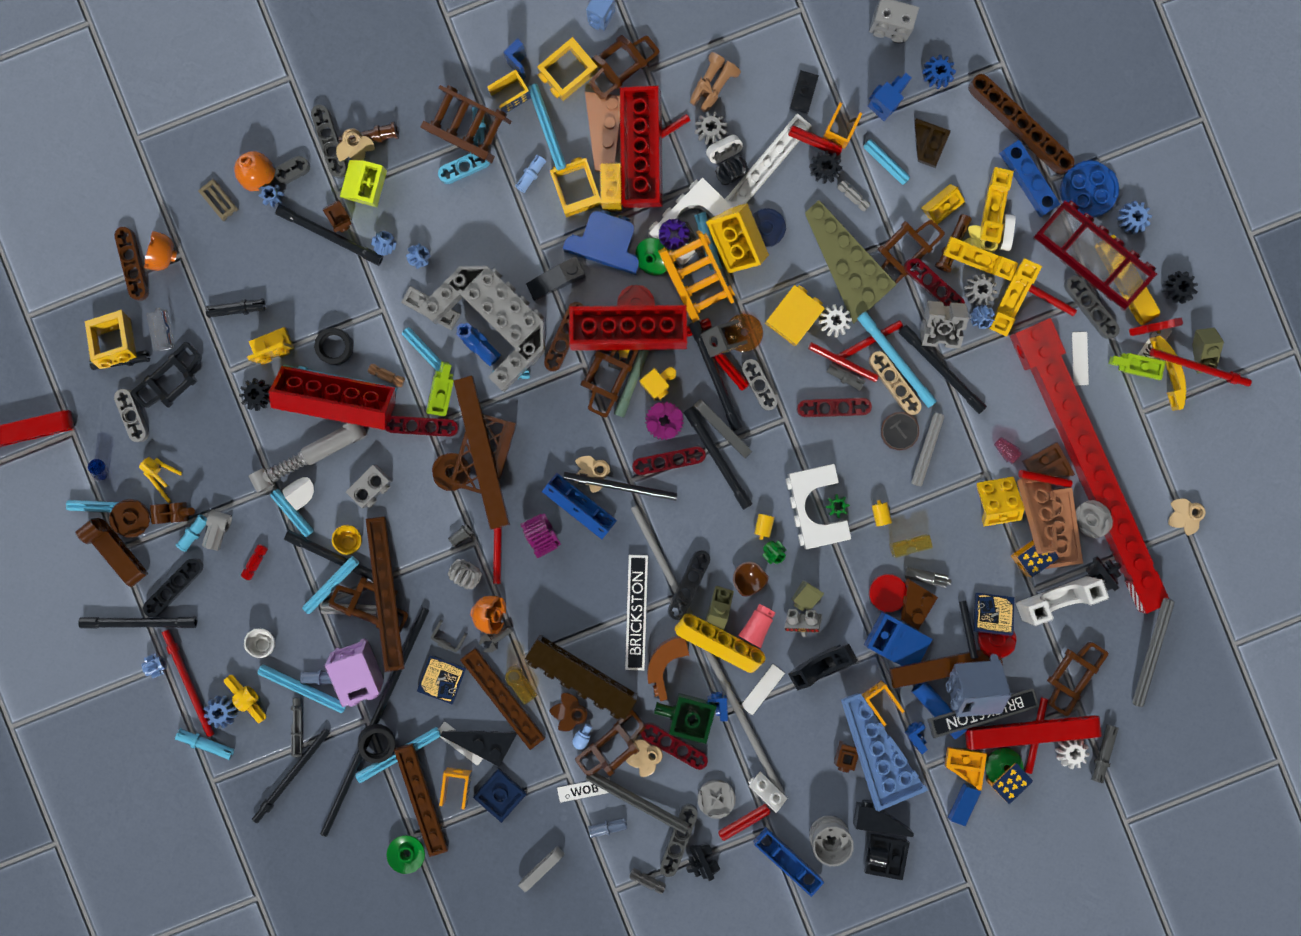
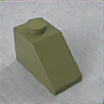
M803 580L791 600L795 602L793 606L801 611H804V609L811 610L824 593Z

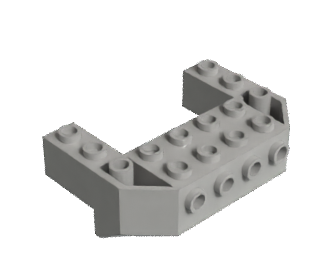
M460 266L419 309L435 324L462 298L477 310L515 348L489 376L505 392L544 354L545 323L541 320L544 316L537 309L532 311L528 307L529 301L522 295L518 297L514 293L516 289L509 282L505 284L500 279L502 275L495 268L491 270L488 266Z

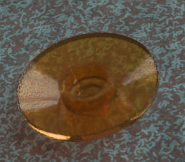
M738 314L732 317L729 322L738 319L739 323L725 329L727 343L732 345L747 340V344L735 350L748 352L755 349L763 337V328L759 320L750 314ZM742 329H747L748 334L746 336L741 334Z

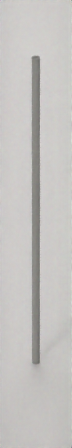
M636 505L631 510L675 594L679 585L638 505ZM680 591L681 598L685 599L682 591ZM678 600L680 606H681V604L684 605V606L686 605L685 602H680V601ZM690 607L688 608L686 614H693ZM703 649L770 781L785 795L715 655Z

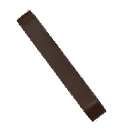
M120 227L115 231L114 236L127 290L132 299L143 301L148 297L149 290L136 237L131 229ZM124 232L129 234V236L126 237V241L121 238V236L124 235ZM131 249L134 252V256L132 259L127 260L125 252ZM133 268H137L139 272L136 278H131L129 275L130 270ZM139 281H141V283H137V285H136V284H132V282H139ZM137 286L139 289H142L140 296L135 294L138 291Z
M573 302L569 306H583V304ZM569 306L544 360L546 369L551 372H556L561 368L570 348L569 334L563 331L564 325L569 323V319H567L569 316ZM559 340L566 343V348L563 351H558L555 347ZM552 351L563 355L562 358L557 357L556 359L558 366L550 368L548 361L553 360L555 356L551 354Z

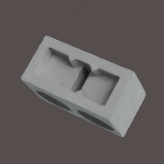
M372 465L346 493L361 508H366L367 506L370 508L377 502L376 497L380 493L384 494L391 488L389 484L392 480L377 465ZM375 476H379L382 480L379 486H375L373 483ZM363 489L368 492V497L365 500L360 497V492Z

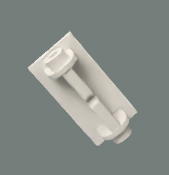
M761 772L755 778L752 777L748 782L750 784L749 787L776 813L787 800V797Z

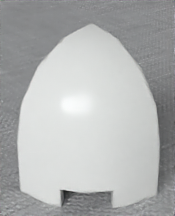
M303 477L282 489L286 500L297 511L312 498L314 485L308 477Z

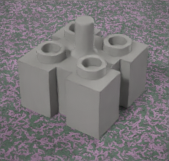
M927 301L924 313L925 319H923L920 329L922 346L937 347L938 343H944L946 348L960 349L964 338L963 330H966L969 320L966 304L950 303V306H944L943 302Z

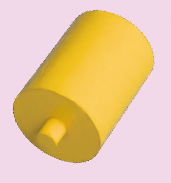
M877 500V504L872 505L876 526L891 524L892 520L888 502L881 503V500Z
M758 514L754 534L760 535L759 539L763 540L764 537L770 538L774 517Z

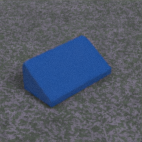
M963 783L948 815V819L954 823L966 826L981 791Z

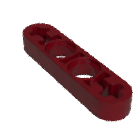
M910 258L905 262V272L938 302H943L944 306H950L952 302L947 300L950 298L953 301L958 300L957 303L965 304L964 299L920 259ZM917 263L916 268L919 271L923 272L919 273L916 270L911 271L910 269L912 268V266L910 264ZM926 274L932 276V282L929 285L923 282V277ZM941 286L946 289V294L943 297L937 295V289Z
M866 398L815 399L799 402L796 410L801 417L862 416L870 413L872 404ZM851 401H854V405H860L861 401H863L864 405L868 407L864 409V412L861 409H854L855 413H852L853 405ZM816 402L815 409L817 414H813L814 410L807 411V414L800 410L804 403H807L808 407H813V403ZM841 402H846L849 406V410L846 413H842L838 409ZM821 403L829 405L830 410L828 413L824 414L819 410Z
M390 416L388 423H391L392 419H394L395 423H402L401 420L404 419V431H401L402 427H394V430H392L388 424L385 429L389 433L453 437L459 432V425L451 419ZM411 420L417 423V428L414 431H409L407 428V423ZM432 421L436 424V430L430 433L426 430V424ZM439 422H442L441 426H449V423H452L455 430H452L451 434H449L448 430L441 429L442 433L440 434Z
M691 447L642 457L633 462L632 469L638 475H645L699 464L704 461L706 453L701 447ZM697 449L698 452H702L700 460L696 461V458H690L691 462L687 463L685 451H689L688 455L694 454V450ZM677 453L682 454L684 457L683 463L679 465L673 462V456ZM662 457L665 460L663 468L655 467L654 460L656 458ZM651 458V465L654 470L649 471V467H646L644 472H640L635 466L638 465L639 461L646 464L648 463L647 459Z
M645 723V729H650L651 727L653 728V733L658 735L659 731L661 734L656 742L654 741L656 737L652 734L646 736L644 729L641 733L644 740L695 769L701 770L707 766L708 758L703 751L677 736L670 735L668 731L654 723ZM662 737H670L672 740L671 744L663 746L660 742ZM686 746L688 753L684 756L677 753L678 747ZM692 750L695 751L693 753V756L697 758L703 756V763L700 762L699 764H696V760L692 757L690 758V761L687 760L690 757Z

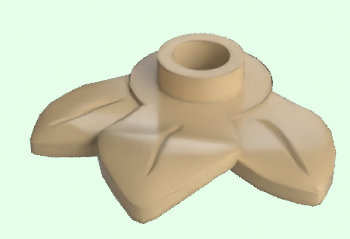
M347 129L342 135V141L337 145V158L339 161H343L347 157H350L352 160L363 161L366 154L365 151L375 150L374 143L369 137L361 135L357 129ZM355 135V138L350 140L349 136Z
M583 456L575 460L578 467L581 468L577 474L584 473L588 474L587 476L604 479L610 472L609 464L604 460L596 461L591 456ZM598 466H603L604 471L602 473L597 472ZM586 484L589 485L592 493L602 488L601 486Z
M1182 498L1173 500L1170 504L1175 512L1169 517L1168 525L1174 528L1184 527V532L1187 536L1196 533L1199 529L1200 521L1205 516L1203 505L1191 503L1189 500ZM1193 509L1197 510V514L1195 516L1192 514Z
M637 739L635 743L640 751L636 755L630 756L626 762L632 767L639 768L640 776L646 777L655 771L656 764L660 763L663 758V753L659 747L650 745L644 739ZM650 753H654L656 758H652Z

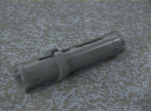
M1106 724L1099 755L1094 761L1096 765L1091 778L1093 781L1104 784L1107 768L1111 764L1109 761L1119 730L1118 727Z

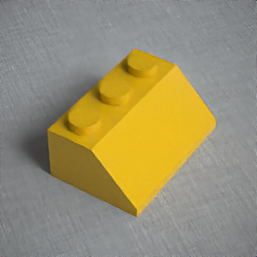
M748 203L732 207L706 221L728 274L761 265L769 256Z

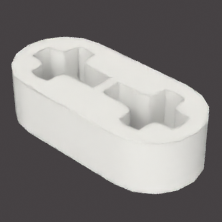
M730 135L710 145L707 148L706 155L712 163H720L742 150L743 143L738 136Z
M1004 214L1002 224L1004 225L999 250H1011L1016 221L1015 215Z

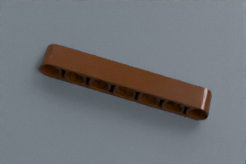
M978 74L974 77L968 87L970 94L1053 172L1061 175L1074 166L1073 156L988 76ZM975 82H980L983 85V89L977 88ZM989 95H994L997 102L991 101ZM1008 108L1011 115L1005 114L1003 109ZM1022 121L1025 128H1020L1017 122ZM1032 134L1038 136V142L1032 139ZM1046 147L1052 149V155L1046 152ZM1060 160L1065 161L1066 168L1060 165Z

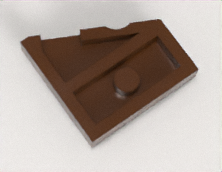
M1058 442L1022 460L1025 468L1030 472L1054 477L1075 475Z
M907 578L905 582L907 593L903 598L904 607L901 613V620L919 630L938 597Z

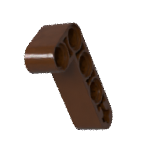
M91 518L75 531L76 536L83 543L93 544L129 587L135 586L148 575L144 566L102 518Z

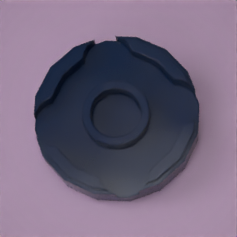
M770 208L761 209L753 214L765 247H772L778 244L786 231L783 216L778 211Z

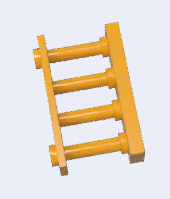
M700 230L696 231L699 239L673 252H668L665 247L658 250L683 305H687V313L693 323L700 320L698 316L700 310L724 298H727L732 304L734 303L732 297L735 296L732 287L726 285L708 246L711 244L709 237ZM703 246L706 257L682 269L675 268L673 262L677 258ZM711 263L715 274L689 287L688 285H683L681 280L684 279V276ZM719 280L723 291L697 304L696 302L692 304L690 300L692 293Z

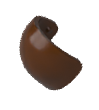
M754 562L742 563L733 574L734 586L744 597L751 596L760 591L769 580L766 572Z

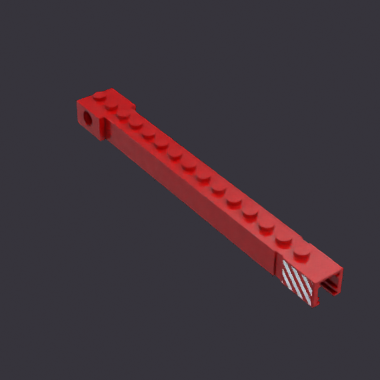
M1051 318L1010 335L1009 337L1024 370L1030 369L1088 500L1102 503L1111 513L1113 525L1110 532L1104 536L1115 561L1122 565L1119 570L1126 579L1124 581L1138 612L1148 614L1159 609L1163 599L1169 598L1158 572L1154 569L1152 558L1061 355L1065 354L1066 351Z

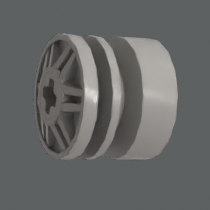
M823 816L812 824L809 831V840L816 858L822 864L828 866L844 864L853 852V840L846 824L835 816Z

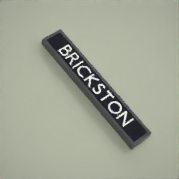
M1034 688L1011 694L1002 714L956 717L955 711L929 718L927 721L932 737L937 738L1039 707Z

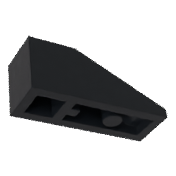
M577 256L527 282L526 285L533 300L536 301L586 276Z
M862 800V802H856L853 821L856 829L908 837L914 836L913 831L892 815L884 810H875L872 801Z

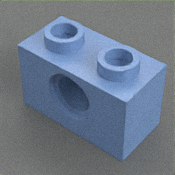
M615 0L590 1L586 12L591 27L596 30L602 29L605 31L615 13Z

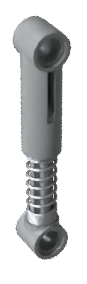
M346 423L338 430L303 447L297 456L293 455V458H288L287 461L284 460L282 464L279 462V465H274V468H262L248 477L256 492L261 493L273 487L276 481L280 480L281 477H285L286 474L289 475L290 472H294L295 469L299 470V467H304V465H312L336 451L362 440L368 434L363 426Z

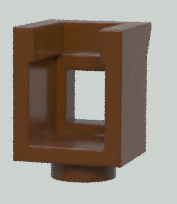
M839 741L834 764L842 772L849 773V770L855 771L858 760L855 744L853 747L845 745L843 741ZM845 754L852 756L850 764L843 762Z

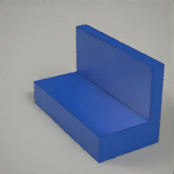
M517 38L504 51V55L509 66L513 70L516 69L524 80L526 75L520 62L526 57L523 43Z

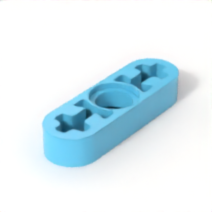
M470 153L441 166L438 170V177L443 183L451 184L488 167L490 162L486 160L484 163L477 161L475 162L477 167H474L470 159L473 158L476 161L479 157ZM462 162L470 164L468 171L463 172L459 169ZM453 166L456 167L459 173L457 176L455 172L451 173L449 179L442 177L445 175V170H448V172L454 171Z

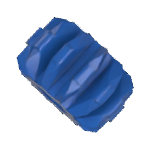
M938 55L937 59L932 56L930 62L924 64L926 69H923L922 74L927 75L924 81H930L929 87H932L934 84L937 89L941 85L947 87L948 82L954 80L952 75L956 73V70L952 69L954 62L948 63L949 57L943 60L942 55ZM938 69L942 71L940 75L936 73Z

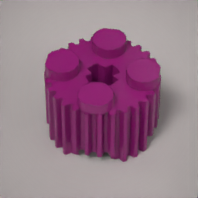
M663 401L662 403L658 402L653 407H650L651 410H648L649 413L646 414L645 420L647 421L645 424H647L648 432H651L650 434H653L654 438L667 440V438H674L675 435H678V432H681L680 429L683 428L684 422L682 420L684 418H682L683 414L678 409L679 407H675V404L672 405L671 402L668 404V401L666 403ZM667 416V420H670V423L665 424V426L660 425L659 418Z
M545 513L539 514L520 524L537 558L557 549L561 545L557 535L551 530L553 527Z

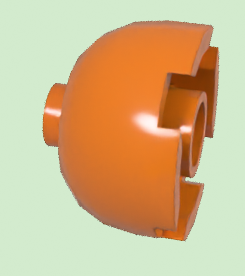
M249 151L237 159L234 173L237 181L244 189L259 191V187L271 183L275 175V169L267 156L260 152Z
M152 231L145 259V269L160 271L166 269L171 261L175 262L177 251L174 250V243L171 238L163 233Z
M484 596L480 598L471 609V617L475 627L486 634H498L504 625V622H501L502 613H506L504 599L498 596Z

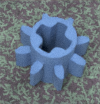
M270 183L266 187H260L262 193L258 196L264 198L262 202L264 205H268L270 202V205L275 208V204H282L281 196H284V193L279 191V185H275L273 188V185ZM270 193L274 194L272 198L269 196Z
M381 231L372 238L371 245L374 246L377 254L385 256L391 254L392 250H395L397 242L393 241L394 237L391 233Z
M419 243L408 248L410 253L406 257L410 265L416 266V269L429 264L427 259L431 255L427 247L421 246Z
M987 305L977 306L970 313L972 325H977L979 329H986L995 321L993 317L995 313L992 308L988 309Z
M155 653L144 658L145 662L141 666L146 676L151 675L153 679L164 674L163 670L167 668V664L163 656L157 657Z

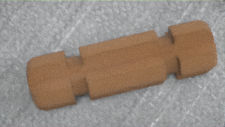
M371 364L368 368V373L374 376L377 375L378 378L389 383L393 382L398 387H402L405 382V378L399 375L396 376V374L384 368H379L375 364Z

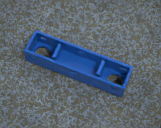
M1020 140L999 153L1009 170L1014 171L1013 176L1040 217L1061 205ZM1013 148L1018 150L1021 155L1020 158L1016 159L1011 156ZM1043 197H1048L1052 203L1050 207H1045L1042 204Z
M558 473L542 491V493L601 539L605 537L617 521L571 483L564 480Z
M767 827L753 840L754 845L811 897L824 884L823 878ZM766 835L772 838V843L769 846H764L761 843V840ZM806 874L814 876L815 880L812 884L804 882L803 878Z

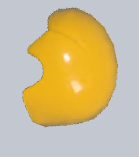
M342 525L332 534V545L340 554L351 555L357 552L362 545V537L354 526Z

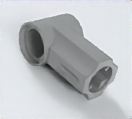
M211 510L206 522L208 528L202 543L203 547L210 550H220L224 534L232 522L231 515Z

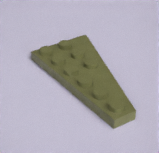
M818 200L805 212V215L854 324L858 321V316L865 311H869L897 284Z

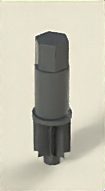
M910 567L905 569L904 578L945 588L947 585H951L952 580L948 579V575Z

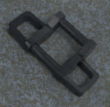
M184 342L174 353L168 356L169 359L153 374L147 375L131 391V395L142 407L149 408L161 400L169 408L174 404L173 401L190 385L193 386L198 382L192 370L200 362L202 356L190 343ZM187 347L195 355V359L188 367L178 358ZM175 365L183 374L185 380L168 395L156 381ZM148 384L157 396L146 403L138 393Z

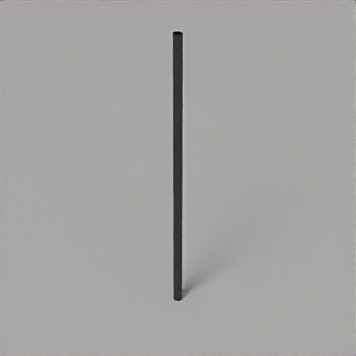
M422 607L402 651L404 665L428 615L429 609ZM402 670L393 671L369 725L379 723ZM371 734L370 736H368L367 739H366V741H365V748H366V750H367V747H368V745H369V743H370V741H371V738H372L373 734ZM359 749L320 834L324 837L328 836L363 757L360 755Z

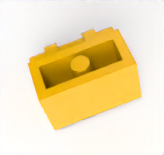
M668 367L659 374L654 368L639 382L654 401L657 398L661 400L669 393V385L666 383V380H673L676 376V370L673 367Z

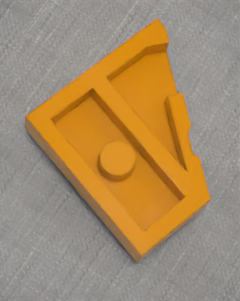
M947 747L945 767L978 790H982L987 753Z

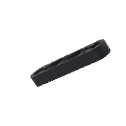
M697 551L693 554L668 607L670 618L681 620L687 613L711 560L710 555L706 551ZM703 554V558L706 561L701 562L699 565V568H702V571H700L697 568H692L693 564L697 566L699 562L697 556H701ZM691 571H695L698 574V579L695 582H691L688 579V574ZM683 588H687L690 591V596L687 599H682L680 596V591ZM678 599L680 602H685L686 605L681 604L679 608L681 614H677L675 617V612L672 609L678 607L679 603L676 602Z
M193 558L185 561L143 605L145 615L148 617L160 615L202 572L203 563L201 560ZM196 563V570L190 571L188 574H186L185 572L191 569L190 564ZM178 575L182 576L185 580L182 586H178L175 582ZM164 589H168L171 592V597L168 600L162 597ZM158 601L161 602L160 604H158V605L155 607V610H156V611H153V612L150 611V609H151V606H150V605H154V604H156Z

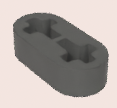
M302 156L294 157L277 166L274 177L282 184L290 183L307 174L310 170V163ZM298 162L305 163L302 170L296 168L298 167ZM282 170H284L285 172H288V173L285 174V175H286V178H285V179L282 178V177H279V176L282 175V174H281V171H282Z

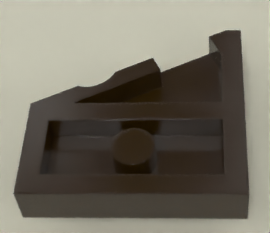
M916 118L917 161L936 168L951 131Z

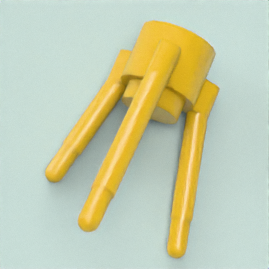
M147 457L141 462L139 468L167 503H170L171 500L156 482L157 480L164 487H167V484L158 475L161 470L159 466L178 475H182V472L163 463L158 458L153 460L151 457Z

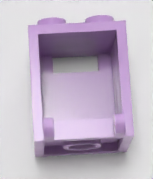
M364 638L358 643L344 648H336L335 651L330 653L325 667L342 707L347 705L349 707L355 706L364 699L372 700L380 694L384 679L368 640Z

